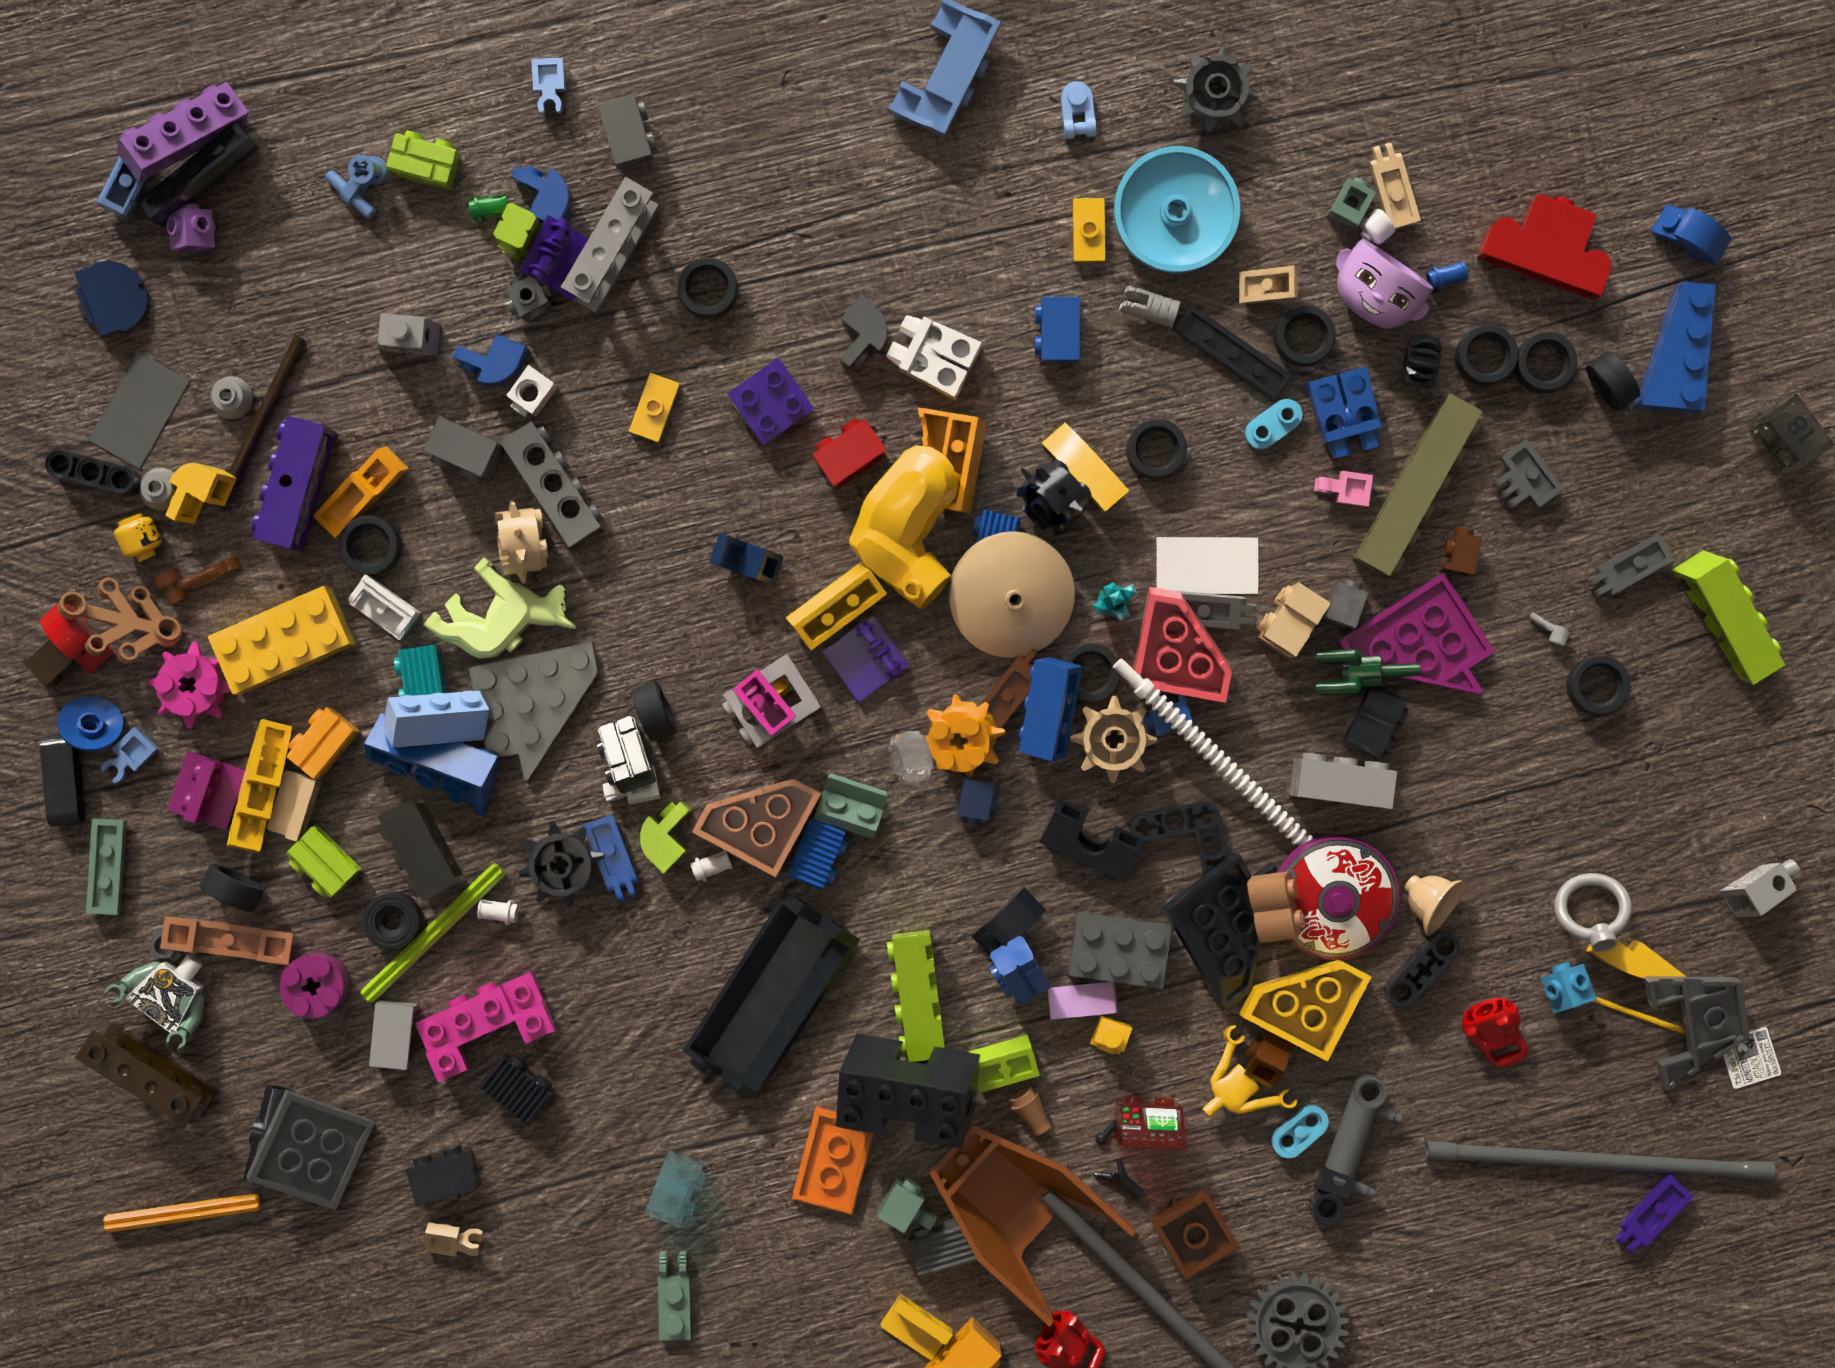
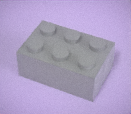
M1303 753L1302 758H1294L1289 795L1393 809L1397 771L1389 770L1388 763L1365 761V766L1363 767L1357 766L1358 759L1334 757L1333 762H1326V755Z

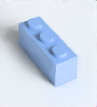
M480 691L391 697L387 699L383 729L392 748L484 740L489 708Z

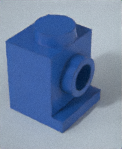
M1175 696L1177 702L1173 703L1172 707L1179 708V714H1185L1186 721L1192 720L1185 696ZM1171 698L1166 699V702L1171 701ZM1158 710L1146 712L1143 718L1147 731L1153 730L1155 736L1176 730L1171 728V722L1165 723V716H1158Z

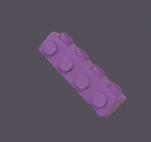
M227 82L218 87L211 85L203 90L199 97L191 101L190 99L182 100L174 107V110L167 114L158 113L151 117L146 125L138 129L132 127L124 131L119 138L117 153L140 183L196 153L233 122L236 121L241 128L244 127L249 112Z

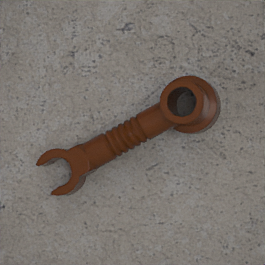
M232 556L182 579L178 569L174 568L154 577L158 589L163 590L169 605H173L187 598L186 591L241 568L237 556Z

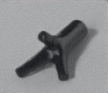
M1122 1160L1116 1161L1118 1173L1114 1171L1110 1173H1094L1095 1178L1113 1182L1135 1199H1138L1144 1192V1189L1127 1175Z

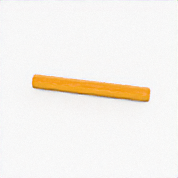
M254 1193L108 1214L104 1217L103 1224L105 1231L110 1233L255 1212L261 1209V1199L259 1194Z

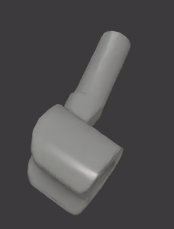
M1532 612L1529 619L1547 631L1552 632L1549 642L1565 646L1569 637L1567 628L1549 623Z

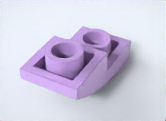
M1115 982L1062 986L1048 989L1051 1020L1118 1013Z

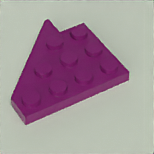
M1445 573L1439 574L1337 640L1342 650L1356 649L1363 652L1364 656L1382 655L1383 665L1421 664V676L1400 678L1474 694H1480L1483 690L1469 668L1495 652Z

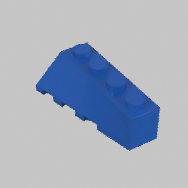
M380 714L364 743L368 760L402 777L407 776L409 773L413 775L420 786L430 791L432 788L437 787L450 795L449 800L459 805L464 800L476 806L475 813L483 817L485 816L498 775L497 756L485 748L477 749L466 745L464 742L392 748L383 729L385 714Z

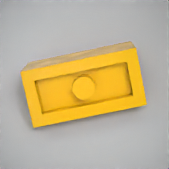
M901 1293L881 1321V1327L929 1360H932L943 1344L947 1345L953 1336V1328Z

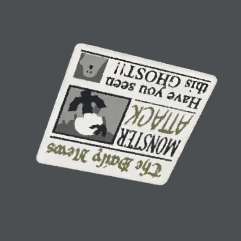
M1766 1027L1750 1031V1038L1723 1055L1734 1089L1781 1075Z

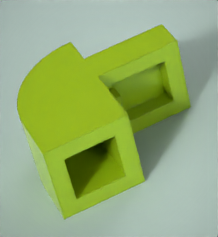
M680 801L677 805L671 802L660 813V816L663 818L661 822L652 815L648 816L641 828L640 843L646 857L663 874L688 850L670 833L691 811L683 801Z

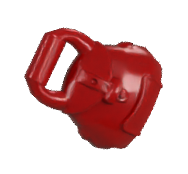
M1501 997L1489 999L1472 1005L1471 1008L1463 1013L1462 1032L1478 1046V1049L1483 1050L1487 1061L1491 1065L1501 1069L1523 1062L1528 1052L1527 1045L1519 1030L1521 1016L1519 1009L1511 1000ZM1513 1044L1519 1048V1050L1497 1057L1493 1055L1494 1050L1503 1049Z
M1054 1311L1052 1313L1054 1323L1050 1327L1044 1323L1034 1344L1038 1360L1045 1367L1081 1368L1080 1363L1085 1357L1088 1345H1093L1095 1349L1086 1368H1100L1106 1355L1103 1343L1090 1335L1088 1329L1085 1328L1078 1316L1076 1317L1072 1311Z

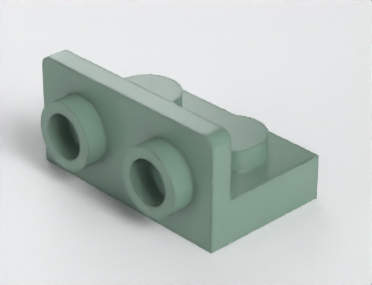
M830 773L814 819L874 839L889 793L876 787Z

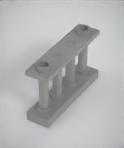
M627 177L623 179L561 286L562 289L576 296L574 302L595 314L599 312L660 207L659 204L650 200L653 192Z

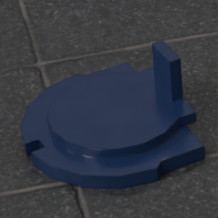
M110 260L94 262V265L74 272L80 288L75 289L79 299L78 307L83 319L87 320L89 325H96L100 337L118 331L124 333L135 327L144 316L148 301L146 289L140 290L139 288L144 282L135 271L125 264Z

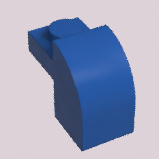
M516 165L511 175L514 182L538 193L529 211L534 213L542 224L547 215L557 220L560 218L567 220L571 211L572 198L570 190L560 174L550 168L544 179L542 178L544 173L529 165L523 169Z
M1666 204L1651 230L1655 237L1682 245L1690 257L1716 266L1732 240L1726 229L1710 216L1691 207L1686 211Z
M496 334L487 357L457 345L453 358L460 362L459 368L477 374V371L481 370L477 381L482 385L497 387L511 382L518 376L530 350L525 345Z

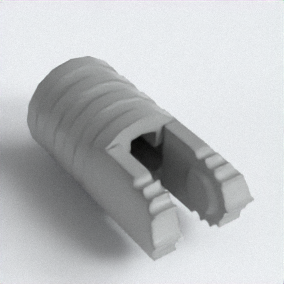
M1133 286L1126 287L1124 293L1131 301L1127 300L1121 303L1119 307L1120 312L1170 328L1173 327L1181 301Z

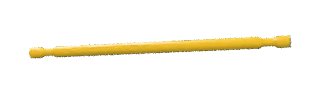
M1596 997L1597 1000L1591 1001L1685 1035L1684 1028L1599 997Z

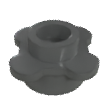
M154 930L152 933L153 940L150 956L155 960L169 958L173 962L178 961L182 953L176 950L161 949L163 930Z

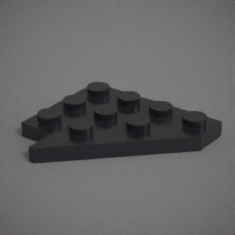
M1237 853L1230 855L1161 907L1218 1005L1225 1011L1251 992L1261 946L1255 928L1254 913L1249 899L1247 882L1252 876L1277 873L1276 865L1268 863L1254 875H1251L1242 857Z

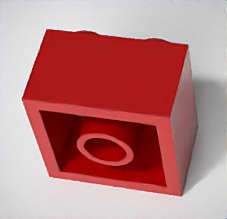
M856 418L841 428L842 434L834 440L829 436L815 446L816 452L812 454L814 461L835 491L887 457L886 448L866 419L860 422Z

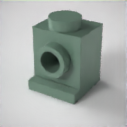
M1348 177L1327 217L1354 231L1364 217L1376 191L1370 189L1371 184L1357 177L1353 180ZM1348 198H1353L1356 201L1357 206L1355 208L1346 204Z

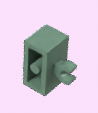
M907 1174L904 1178L896 1175L878 1205L877 1218L904 1234L912 1220H915L928 1230H931L937 1220L936 1215L921 1208L924 1202L922 1184Z

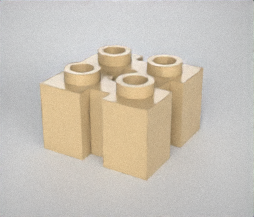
M1299 582L1295 585H1287L1286 588L1283 587L1273 602L1278 605L1274 613H1266L1256 628L1260 631L1257 639L1286 658L1298 655L1312 630L1319 623L1331 604Z

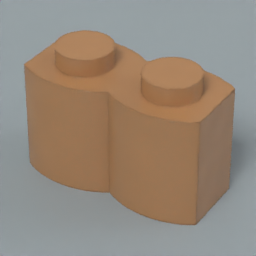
M1289 871L1252 876L1247 882L1259 942L1296 939L1301 933V929L1305 927L1303 911L1298 910L1295 903V898H1298L1296 880H1291Z

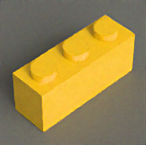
M860 562L787 616L786 619L804 644L812 651L887 595V593L871 570Z

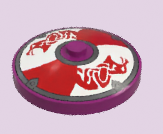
M1343 834L1320 836L1297 847L1280 866L1277 873L1289 871L1291 880L1295 879L1298 885V898H1295L1297 909L1303 911L1305 927L1301 929V933L1296 939L1289 940L1303 952L1327 960L1353 958L1376 946L1391 929L1399 908L1400 894L1398 881L1388 860L1368 842Z

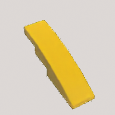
M265 719L260 720L240 787L226 846L253 853L260 852L266 822L271 817L276 789L280 787L292 726Z

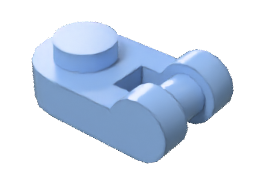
M1071 82L1064 87L1061 94L1064 138L1074 139L1075 135L1086 134V137H1095L1096 122L1091 89L1083 82ZM1084 115L1085 122L1073 123L1072 116Z

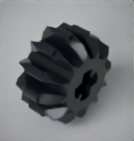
M1414 334L1409 339L1402 364L1401 375L1404 384L1415 388H1429L1435 383L1442 357V346L1439 338L1426 334Z

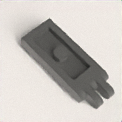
M1657 533L1596 567L1595 570L1598 574L1587 581L1591 586L1602 580L1604 585L1593 591L1596 597L1607 591L1612 596L1673 562L1675 559L1660 533Z
M1176 591L1182 594L1204 627L1242 630L1244 624L1255 625L1257 622V617L1246 616L1245 612H1258V605L1246 603L1245 597Z

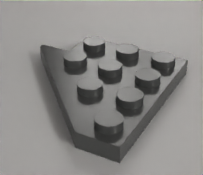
M593 642L470 667L469 673L473 691H480L489 708L484 735L485 749L491 751L498 758L519 754L524 780L531 779L599 674Z

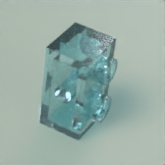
M669 1150L644 1214L679 1228L683 1219L690 1221L696 1203L691 1202L694 1190L701 1192L707 1173L702 1172L705 1163Z

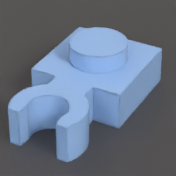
M563 57L531 59L534 93H542L538 100V109L541 115H545V105L548 102L556 103V112L561 114L563 104L557 96V92H566Z

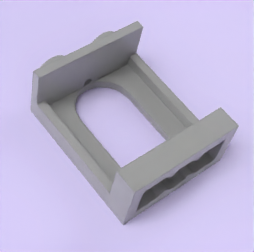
M788 654L760 671L769 683L785 674L802 700L790 708L796 717L772 737H768L759 726H754L747 722L742 714V705L738 701L733 688L723 694L727 701L722 703L731 719L738 717L743 725V728L739 731L749 746L754 743L757 748L761 747L775 736L822 708Z

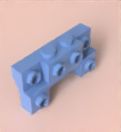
M942 0L941 8L935 20H932L930 29L950 40L925 87V92L902 81L893 103H890L888 107V113L914 126L919 125L944 138L961 106L967 107L975 92V89L971 88L975 78L981 79L988 67L989 61L985 60L986 54L1001 26V21L987 14L967 8L953 0Z

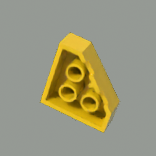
M1333 960L1254 985L1239 1015L1328 1062L1371 976L1340 960Z

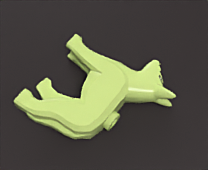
M485 557L474 567V570L496 594L487 612L486 619L467 612L461 605V597L456 593L445 604L454 623L447 624L442 621L440 615L436 612L424 623L440 639L459 646L470 655L479 659L498 657L505 650H508L510 653L513 652L523 641V638L520 637L521 633L530 624L576 629V626L566 618V586L558 585L548 595L540 597L528 587L520 583H513L500 576L493 569V563Z

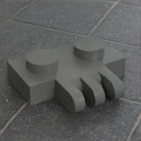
M1527 438L1499 458L1508 472L1492 483L1495 488L1501 487L1505 482L1508 483L1509 487L1500 493L1503 499L1512 492L1517 495L1507 503L1510 508L1515 507L1527 497L1536 508H1540L1564 489Z

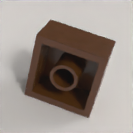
M1204 1187L1150 1218L1153 1227L1185 1280L1240 1248Z

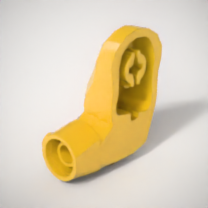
M916 445L903 452L866 496L859 518L850 536L849 545L859 560L877 578L922 610L942 592L951 579L949 572L931 552H926L923 540L933 528L938 516L955 499L958 481L953 465L944 454L932 447Z

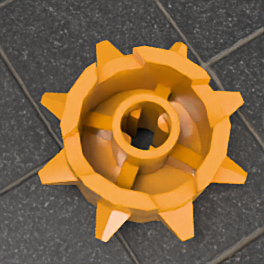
M955 694L952 698V704L943 712L929 708L927 715L933 724L928 736L922 738L921 743L929 746L931 754L936 760L938 770L949 769L955 772H965L968 778H973L974 769L981 765L982 762L998 763L999 758L994 752L993 746L997 738L1005 734V729L997 728L991 714H987L989 708L987 702L977 707V704L974 702H962L959 696Z

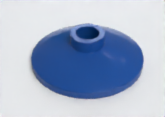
M83 696L67 703L58 716V731L62 739L70 746L83 751H98L109 747L117 741L123 730V717L120 710L111 701L102 697ZM93 727L95 730H86V728Z

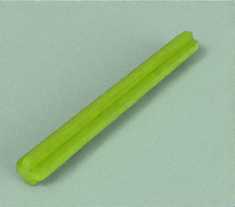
M496 863L486 869L361 990L362 996L370 1003L375 1002L505 876L504 870Z

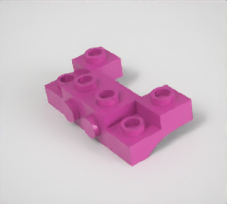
M533 971L497 987L494 981L476 989L479 995L468 1000L465 994L448 1001L450 1008L415 1023L427 1050V1059L438 1083L470 1068L460 1046L466 1042L514 1021L525 1044L557 1029Z

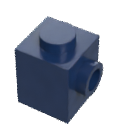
M963 778L957 815L963 816L962 822L980 826L981 820L988 821L989 815L996 814L999 797L993 796L995 783Z

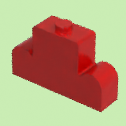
M1538 194L1530 201L1521 226L1514 219L1506 217L1497 220L1485 233L1477 255V259L1591 300H1596L1602 296L1611 270V261L1606 253L1601 250H1591L1587 253L1584 251L1596 215L1593 212L1574 206L1575 202L1568 198L1557 197V199L1543 194Z

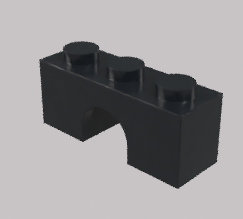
M1059 799L1043 830L1039 843L1045 845L1052 852L1062 853L1073 858L1081 866H1090L1102 872L1105 877L1111 880H1119L1125 883L1141 854L1145 839L1116 826L1109 838L1101 841L1093 840L1083 831V825L1088 812Z

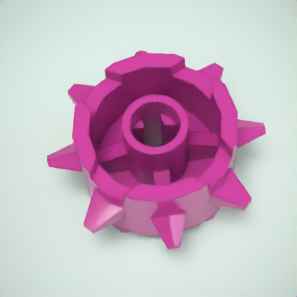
M192 642L187 654L173 656L166 651L163 652L162 656L165 663L159 670L158 676L150 679L148 685L157 690V696L162 703L158 713L164 715L172 712L181 715L186 728L190 729L193 728L198 716L210 714L220 719L222 714L219 706L225 700V693L231 692V689L218 659L203 656L198 642ZM190 679L196 680V683L193 685L196 688L195 691L188 690L187 686Z

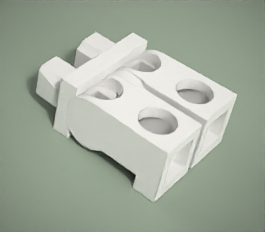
M906 315L899 332L913 338L909 348L893 342L886 355L887 359L899 366L901 373L936 389L956 401L968 376L967 371L970 372L982 348V342L933 322L926 317L920 320Z

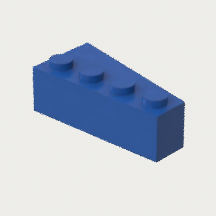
M1683 282L1673 289L1661 324L1660 334L1651 353L1652 357L1641 382V395L1635 400L1632 409L1692 415L1705 411L1716 285Z

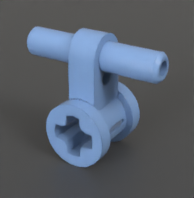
M357 155L349 162L348 173L350 179L348 182L344 181L333 170L325 175V180L340 193L339 197L348 206L353 205L367 219H371L376 214V209L362 195L369 185L382 184L388 176V171L386 170V162L382 158Z

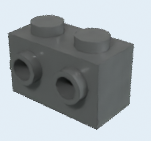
M631 94L598 104L614 163L618 171L654 161L652 151L657 150L652 131L646 133L643 121L649 119L644 102L638 103L635 95Z

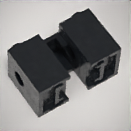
M856 1034L839 1072L836 1127L883 1135L889 1119L916 1123L915 1141L962 1149L976 1109L981 1054L934 1047L926 1065L900 1060L903 1041Z

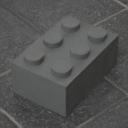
M1075 911L1067 974L1075 977L1163 989L1172 926L1167 923Z

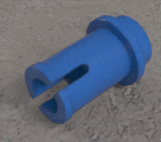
M1463 261L1439 269L1432 267L1429 272H1426V281L1436 291H1441L1444 286L1467 281L1469 278L1467 267Z

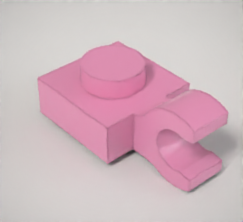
M1340 471L1339 480L1326 477L1315 478L1314 491L1337 493L1335 503L1369 507L1373 475Z

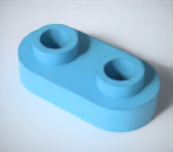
M1283 399L1257 416L1245 428L1244 436L1247 444L1254 449L1263 450L1295 429L1300 424L1303 416L1300 405L1294 400ZM1289 409L1292 412V418L1285 420L1281 415L1282 410ZM1262 427L1267 431L1266 438H1259L1256 435L1257 428Z
M1317 1105L1303 1106L1274 1131L1271 1139L1274 1150L1284 1158L1298 1156L1325 1133L1329 1124L1327 1114ZM1309 1115L1316 1116V1123L1312 1126L1306 1124V1118ZM1286 1135L1292 1136L1293 1139L1289 1146L1282 1145V1138Z

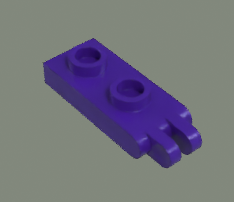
M1667 1173L1622 1220L1619 1226L1623 1230L1616 1236L1615 1240L1619 1244H1623L1631 1237V1240L1624 1247L1628 1253L1633 1252L1638 1246L1645 1248L1694 1196L1672 1175Z

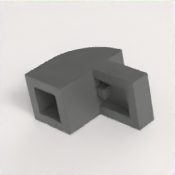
M861 294L841 318L842 323L858 336L840 358V362L849 370L855 365L860 368L871 355L867 351L870 347L880 355L887 342V325L883 314Z

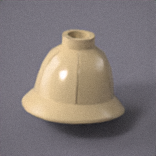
M1414 875L1406 883L1404 889L1409 893V905L1417 918L1423 922L1424 931L1427 936L1435 933L1456 907L1465 888L1462 880L1451 882L1439 876L1420 878Z

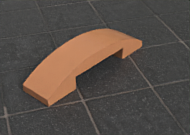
M165 916L160 948L191 953L194 951L255 959L260 962L289 965L293 933L233 923Z

